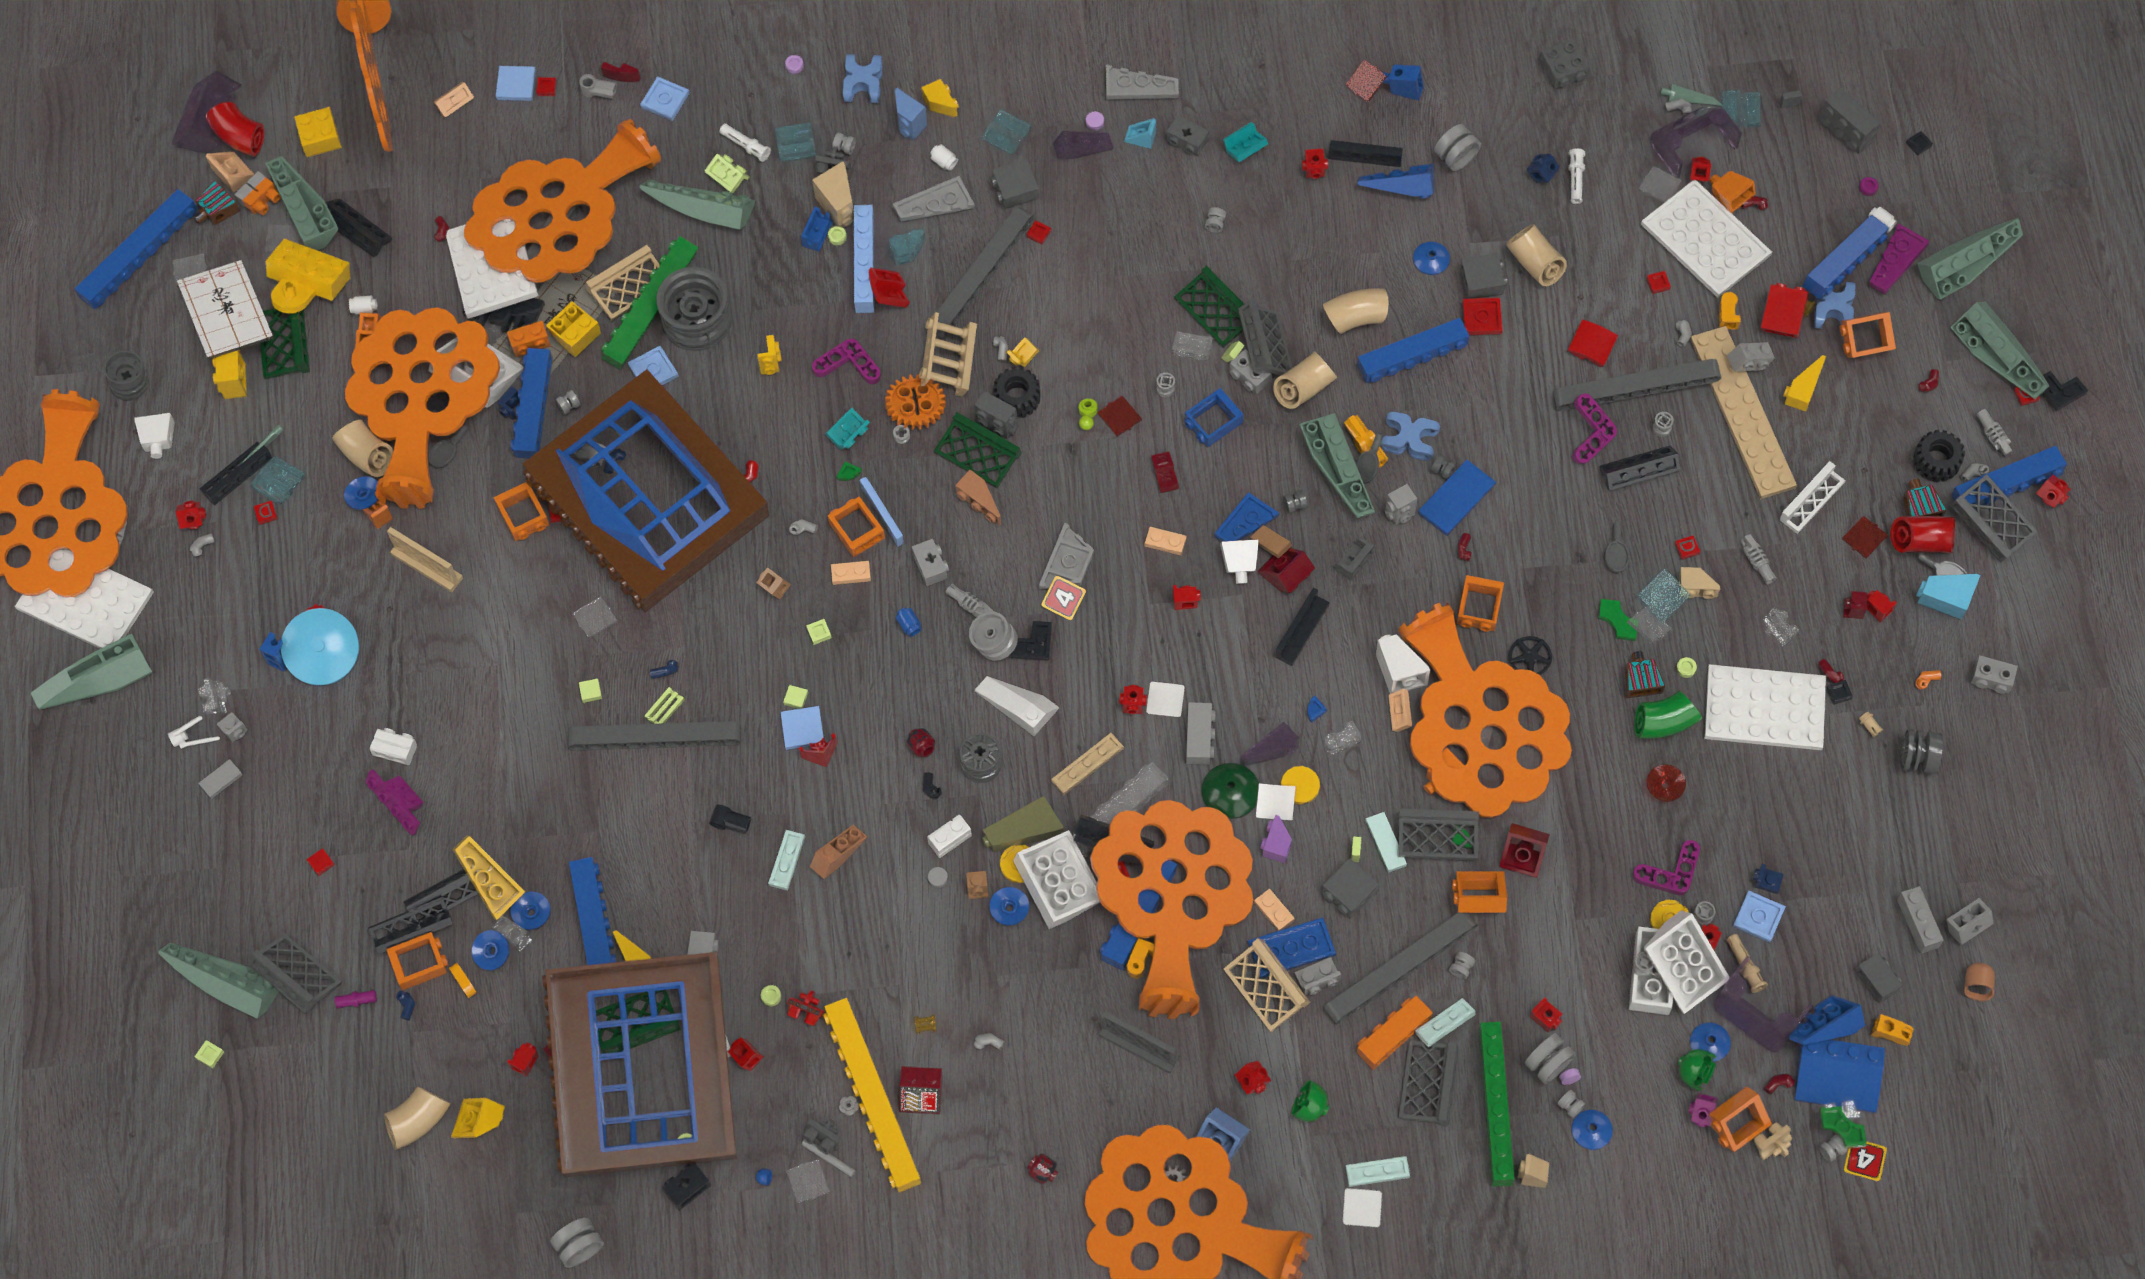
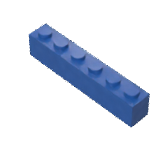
M1871 215L1807 275L1802 287L1818 299H1821L1825 294L1828 296L1836 284L1840 285L1843 282L1846 274L1850 275L1855 270L1857 264L1861 265L1864 262L1867 254L1871 255L1876 250L1878 244L1882 245L1888 237L1886 234L1889 227Z
M1457 318L1358 356L1357 366L1366 383L1371 381L1377 382L1384 376L1395 375L1400 370L1405 368L1411 369L1418 363H1426L1439 355L1445 356L1452 350L1463 349L1468 345L1469 334L1461 318Z
M528 348L527 355L523 357L525 370L521 372V383L523 384L518 392L520 405L516 407V416L518 418L513 426L515 439L511 441V451H514L516 458H530L540 451L553 359L550 349Z
M2053 446L1987 473V475L2008 498L2014 492H2023L2031 485L2044 483L2052 475L2056 477L2061 476L2067 463L2057 446ZM1985 475L1956 486L1952 493L1953 499L1956 500ZM1984 481L1981 484L1980 492L1990 493V486ZM1968 494L1965 499L1970 504H1976L1977 495ZM1980 496V505L1986 504V506H1989L1990 497ZM1994 497L1993 503H1995L1996 500L2000 498Z
M592 857L571 861L569 866L587 964L595 965L617 962L615 954L612 955L611 948L614 947L612 936H608L607 929H611L609 918L604 916L607 906L605 899H601L600 894L604 892L602 881H598L597 875L600 874L599 864L594 863Z
M1168 860L1162 864L1161 872L1164 879L1171 883L1177 871V863ZM1150 889L1143 890L1139 893L1138 903L1145 912L1154 913L1162 898L1156 891ZM1118 923L1117 926L1113 925L1109 933L1111 937L1108 943H1103L1100 953H1102V961L1123 971L1136 941L1140 937L1129 934Z

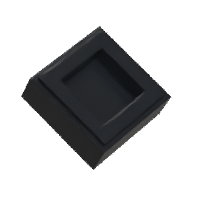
M1922 131L1906 141V144L1917 156L1933 145Z
M1846 680L1827 685V690L1834 705L1852 700L1853 696Z

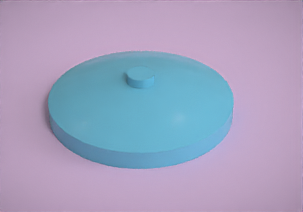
M317 608L300 613L287 625L282 636L281 655L284 664L296 678L311 685H329L343 679L353 669L358 659L359 639L355 628L343 615L330 609Z

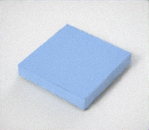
M499 66L496 99L533 101L535 67Z
M657 77L640 106L647 111L673 121L690 92L684 87Z
M661 346L628 362V366L635 377L648 369L661 385L679 377Z
M819 706L781 712L786 750L810 746L809 743L814 744L824 738Z
M1748 890L1733 927L1770 943L1786 906Z

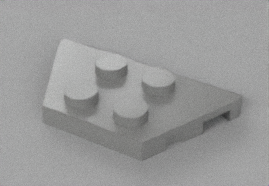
M1064 523L1040 581L1039 589L1041 590L1049 589L1055 576L1081 586L1094 555V549L1085 543L1080 535L1075 534L1067 523Z

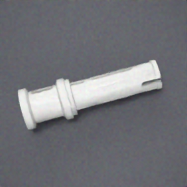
M728 124L722 125L720 134L744 147L748 154L755 155L761 162H764L769 157L770 147H764L757 139L748 138Z
M1577 148L1569 151V156L1571 157L1569 164L1571 172L1570 201L1573 204L1582 203V172L1585 170V165L1583 164L1585 151Z

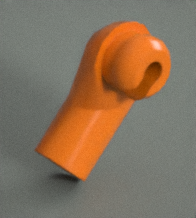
M1941 671L1921 672L1916 679L1917 688L1925 689L1931 680H1941Z

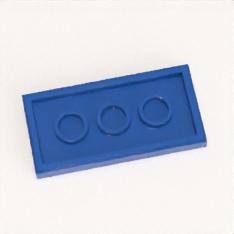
M1466 460L1418 510V514L1448 536L1496 485V481Z
M1324 918L1248 940L1249 947L1258 938L1264 940L1286 970L1336 956ZM1253 951L1251 954L1254 963L1257 964L1258 955ZM1260 967V979L1268 977L1270 975L1268 968Z

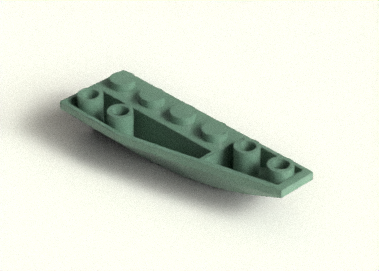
M282 156L266 162L265 165L304 245L317 251L325 248L338 230L325 201Z
M647 180L640 185L641 190L672 209L705 222L735 229H742L747 225L755 205V200L749 199L748 196H735L728 191L715 192L658 183L656 180Z
M2015 218L1978 232L1920 261L1918 267L1922 280L1939 300L1970 284L2023 236L2019 219Z
M1976 302L1950 327L1974 356L2034 399L2039 397L2049 387V384L2026 350L1986 302Z
M1335 413L1300 423V429L1313 460L1355 517L1360 518L1375 513Z
M129 634L65 668L32 691L31 695L37 708L41 710L118 691L152 674V671L133 634Z
M169 943L159 950L158 954L197 987L221 1002L257 1019L268 1011L279 992L248 966L174 943Z

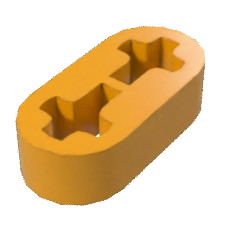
M455 963L449 967V970L466 996L470 998L477 993L459 964Z

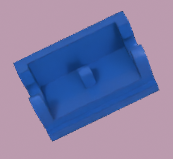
M814 207L801 235L803 247L820 252L833 220H831V215L828 211L824 215L820 212V208Z
M270 632L259 650L268 665L284 672L286 665L280 655L283 641L280 639L277 642L276 635Z

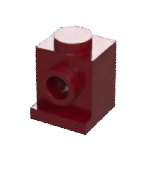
M1851 591L1849 598H1844L1843 618L1863 619L1867 611V592Z

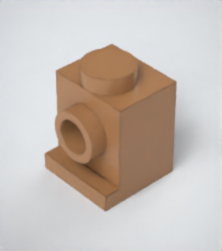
M768 567L760 574L756 582L778 599L782 598L791 585Z
M986 871L966 873L969 899L988 898Z

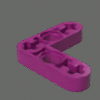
M855 339L845 340L812 363L813 373L817 377H824L850 361L867 383L876 384L881 379L879 368ZM848 346L854 347L855 355L851 349L848 350ZM835 354L841 356V359L837 362L831 360V357ZM859 358L867 360L864 365L857 364ZM819 365H820L821 367L824 366V369H823V370L818 369L817 366H819ZM868 368L872 374L876 375L875 377L869 376Z
M1586 393L1575 398L1574 406L1594 432L1573 451L1572 457L1577 464L1589 462L1617 434V428L1596 401ZM1583 399H1586L1585 405L1582 406V405H1581V403L1583 402L1582 400H1583ZM1593 412H1597L1599 414L1600 418L1598 422L1593 421ZM1606 428H1609V434L1606 435ZM1592 438L1598 440L1599 445L1597 448L1592 447ZM1589 450V452L1583 455L1584 458L1580 459V452Z
M1694 840L1684 842L1675 873L1640 864L1633 871V879L1635 882L1676 895H1685L1690 888L1699 856V844ZM1692 846L1694 851L1690 858H1686L1688 848ZM1687 863L1691 866V870L1684 872L1681 870L1680 865ZM1641 870L1645 871L1643 878L1639 874ZM1651 873H1654L1652 881H1649ZM1663 875L1666 877L1667 882L1659 884L1656 881V877ZM1681 877H1685L1683 882L1685 887L1679 889L1677 884H1679Z

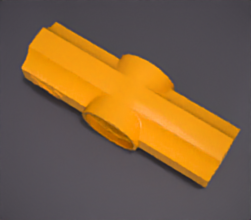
M1358 415L1349 417L1344 422V427L1352 436L1355 447L1361 454L1370 451L1375 434L1371 430L1368 431ZM1379 446L1377 456L1380 468L1388 461V457Z

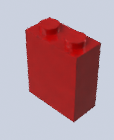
M1782 283L1771 285L1761 331L1799 339L1809 297L1805 288H1787V285Z

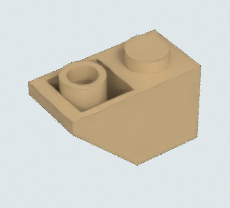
M1681 567L1679 572V596H1684L1685 598L1704 597L1705 599L1718 597L1720 586L1701 568Z
M1526 1154L1525 1160H1521L1518 1170V1178H1522L1521 1185L1546 1188L1549 1162Z

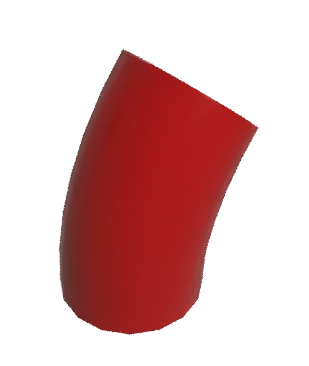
M232 102L217 104L208 111L206 122L223 142L241 153L253 157L259 154L265 137V129L262 123L245 116L238 106Z
M1898 517L1891 525L1890 538L1892 545L1901 553H1953L1955 517Z

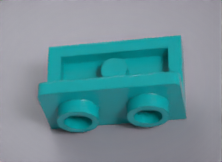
M1253 122L1223 139L1227 154L1237 162L1245 160L1248 156L1268 145L1267 139L1256 131Z
M851 407L825 435L840 450L845 447L849 449L856 442L854 438L858 434L860 436L868 430L867 425L870 422L868 419L864 420Z

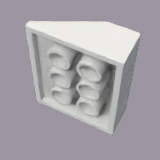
M458 337L438 349L437 352L445 354L454 350L458 343ZM487 344V347L494 351L499 359L500 371L497 379L490 386V397L485 406L486 408L498 401L525 369L524 366ZM464 361L455 365L451 372V379L459 383L468 380L474 371L473 364ZM430 364L429 371L431 373H433L432 364Z
M1069 830L1016 854L1013 862L1049 929L1067 922L1100 903L1096 892L1097 882L1076 842L1073 841Z
M1679 911L1662 925L1644 947L1683 1014L1730 980L1729 975L1692 913Z

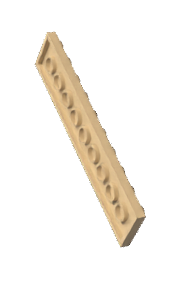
M1724 326L1691 336L1690 341L1699 361L1716 359L1718 361L1722 378L1717 382L1710 383V386L1760 499L1796 489L1797 484L1747 372H1734L1727 355L1735 348V345L1727 327Z

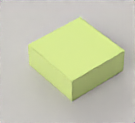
M1240 341L1232 343L1221 358L1226 363L1234 360L1244 345Z
M825 619L806 625L814 645L832 638Z
M598 679L579 682L583 703L602 699Z
M789 685L783 701L784 705L802 709L808 695V690Z
M1353 836L1351 860L1359 862L1361 837Z
M206 1040L195 1055V1058L213 1069L224 1051Z

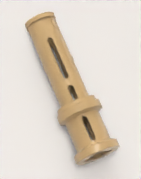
M1734 934L1728 937L1726 941L1742 967L1743 977L1749 982L1751 992L1757 993L1765 989L1768 984L1762 979L1759 967L1755 966L1750 959L1739 935Z

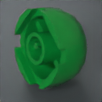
M1693 1049L1685 1056H1681L1678 1066L1680 1067L1679 1073L1682 1081L1697 1091L1702 1090L1703 1088L1700 1086L1703 1082L1708 1084L1714 1073L1716 1063L1713 1062V1058H1716V1055L1704 1049Z
M1308 1080L1300 1089V1092H1302L1300 1097L1295 1098L1291 1114L1299 1120L1313 1122L1319 1119L1321 1115H1326L1329 1105L1327 1104L1328 1097L1325 1089L1318 1083Z

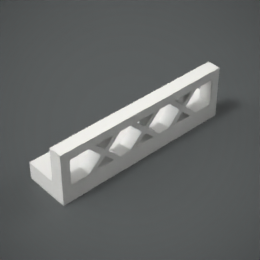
M1830 461L1782 512L1780 521L1797 534L1846 481L1834 472L1836 465ZM1832 477L1838 484L1827 487L1826 480ZM1825 491V498L1815 499V492ZM1813 504V511L1804 512L1803 505ZM1801 516L1802 523L1798 527L1790 521L1792 517Z

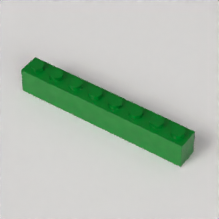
M681 236L678 237L677 241L673 239L668 247L669 253L667 255L663 254L659 261V268H654L650 274V282L648 284L644 283L640 290V297L638 299L635 297L630 305L631 311L629 314L625 312L620 320L622 322L621 326L613 330L611 334L612 340L610 343L606 341L601 351L603 354L601 359L619 370L622 369L659 312L657 293L660 285L673 272L688 267L697 254L699 247Z
M1481 1022L1479 1038L1492 1187L1512 1186L1514 1182V1168L1501 1022Z

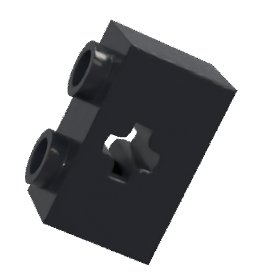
M695 1162L684 1166L679 1175L675 1178H669L664 1183L665 1186L662 1187L666 1196L679 1211L712 1186L709 1179ZM685 1182L686 1184H689V1187L686 1188L685 1186H682V1184Z

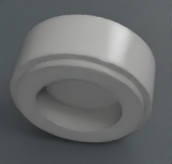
M941 867L931 869L928 873L930 885L935 888L945 886L948 881L946 870Z

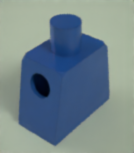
M1393 65L1391 73L1382 72L1380 83L1389 84L1391 93L1394 95L1419 101L1424 88L1421 66Z

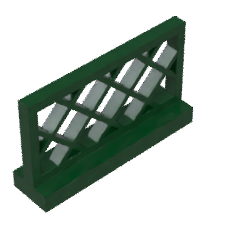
M1206 265L1201 269L1202 273L1178 292L1174 298L1224 348L1243 331L1242 325L1240 327H1232L1233 319H1241L1238 309L1244 303ZM1203 280L1206 283V290H1196V284ZM1186 293H1193L1192 302H1184L1181 297ZM1195 294H1206L1205 302H1195ZM1208 294H1217L1218 302H1208ZM1205 306L1204 314H1196L1194 307ZM1218 306L1217 314H1207V307ZM1229 306L1231 308L1230 315L1220 314V307ZM1207 318H1217L1216 327H1209L1206 324ZM1220 318H1230V326L1219 327ZM1219 331H1229V336L1222 341L1218 337Z
M275 308L263 311L265 317L270 315L273 317L268 326L275 333L270 341L266 339L260 340L263 377L269 379L297 371L302 373L310 372L304 309L300 312L289 313L290 315L285 321L280 318L283 312ZM279 320L283 324L276 331L272 326ZM289 326L291 332L286 337L281 333ZM280 336L284 338V341L277 347L273 343ZM290 342L293 344V347L287 353L283 349ZM272 346L277 350L269 357L267 356V351ZM280 352L286 355L281 363L275 361ZM290 358L293 359L295 366L288 368L284 366ZM272 363L278 365L274 371L268 372V368Z
M958 412L953 416L951 425L934 449V453L967 472L972 470L984 479L985 482L996 488L999 487L1015 460L1019 459L1022 454L1020 447ZM954 428L961 429L963 436L952 439L951 433ZM972 437L978 439L979 445L968 447L966 439ZM964 440L966 448L955 451L953 442ZM951 443L953 452L944 453L940 451L943 445ZM991 446L995 454L984 456L982 448ZM980 449L982 457L971 460L969 451ZM967 452L968 461L960 462L957 460L956 454ZM1007 455L1010 457L1007 464H999V456ZM996 458L997 466L987 469L985 460ZM983 461L984 470L975 471L972 463ZM999 470L1000 476L996 482L989 479L988 472Z
M666 989L656 990L655 994L663 992L664 995L661 1003L656 1002L658 1007L657 1015L660 1014L662 1009L670 1011V1014H675ZM647 991L625 999L627 1017L631 1011L638 1013V1018L651 1016V1014L646 1012L650 1004ZM636 1001L646 1002L642 1010L633 1008ZM619 1002L596 1010V1017L603 1014L608 1016L606 1021H611L612 1018L620 1020L621 1017L614 1015L616 1010L620 1008ZM678 1021L655 1022L645 1026L641 1024L631 1025L633 1027L629 1032L630 1049L681 1030ZM618 1026L617 1029L610 1027L601 1028L600 1031L598 1029L599 1044L603 1054L623 1052L621 1026ZM605 1030L614 1033L611 1039L602 1040Z

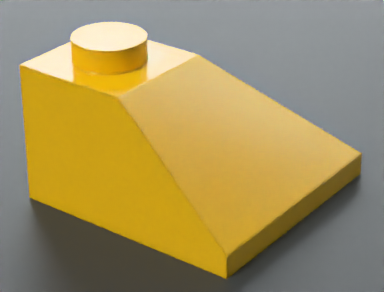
M488 1098L463 1099L451 1137L474 1138L499 1126L503 1118L505 1106Z

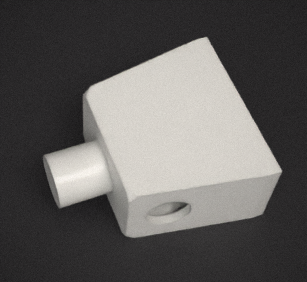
M165 413L135 418L138 436L144 451H151L152 458H161L162 450L172 447L175 422L171 414Z
M1258 540L1221 542L1220 547L1226 572L1235 573L1236 584L1247 583V572H1254L1256 569Z

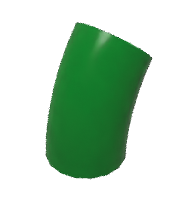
M1677 691L1673 695L1659 701L1640 702L1634 718L1635 736L1641 739H1651L1674 735L1701 721L1702 716L1681 691Z

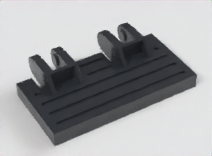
M537 298L524 300L481 314L478 323L484 326L490 315L489 322L501 326V331L507 333L512 322H515L512 330L523 325L536 323L545 303L544 300ZM477 316L469 318L467 321H475Z

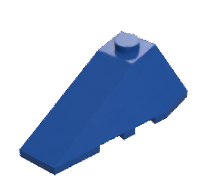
M1434 164L1411 166L1410 170L1404 172L1396 169L1389 172L1388 175L1376 173L1361 176L1358 179V185L1428 198L1433 195L1435 190Z
M1831 995L1817 1004L1815 1012L1808 1014L1806 1017L1807 1021L1799 1024L1789 1038L1792 1041L1806 1045L1855 1034L1865 1026L1862 1007L1860 1004Z

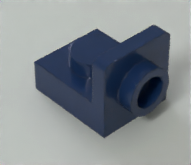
M511 387L497 401L500 414L512 420L516 418L512 408L519 402L518 390L514 387Z
M1762 864L1760 869L1756 868L1753 880L1756 881L1755 888L1778 894L1784 874L1766 869L1765 864Z

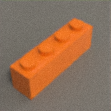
M1417 996L1413 999L1408 998L1405 1000L1398 1012L1393 1011L1387 1017V1022L1383 1025L1381 1023L1372 1030L1373 1034L1369 1038L1364 1037L1357 1044V1054L1372 1070L1377 1068L1416 1033L1415 1030L1432 1019L1433 1012Z

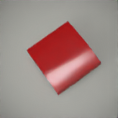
M870 267V284L877 302L907 308L910 301L903 292L906 283L899 272Z
M1581 320L1567 351L1581 360L1586 358L1601 368L1605 365L1618 335L1600 325L1587 320Z

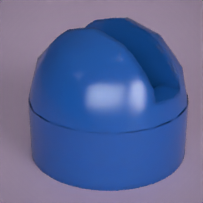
M760 1169L756 1174L757 1182L769 1186L772 1180V1170Z

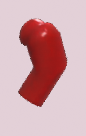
M749 460L746 463L747 469L744 477L749 482L755 480L758 476L759 466L753 460Z

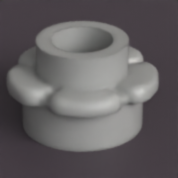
M853 1096L843 1097L840 1100L839 1110L846 1115H853L858 1110L859 1103L856 1102L857 1099Z

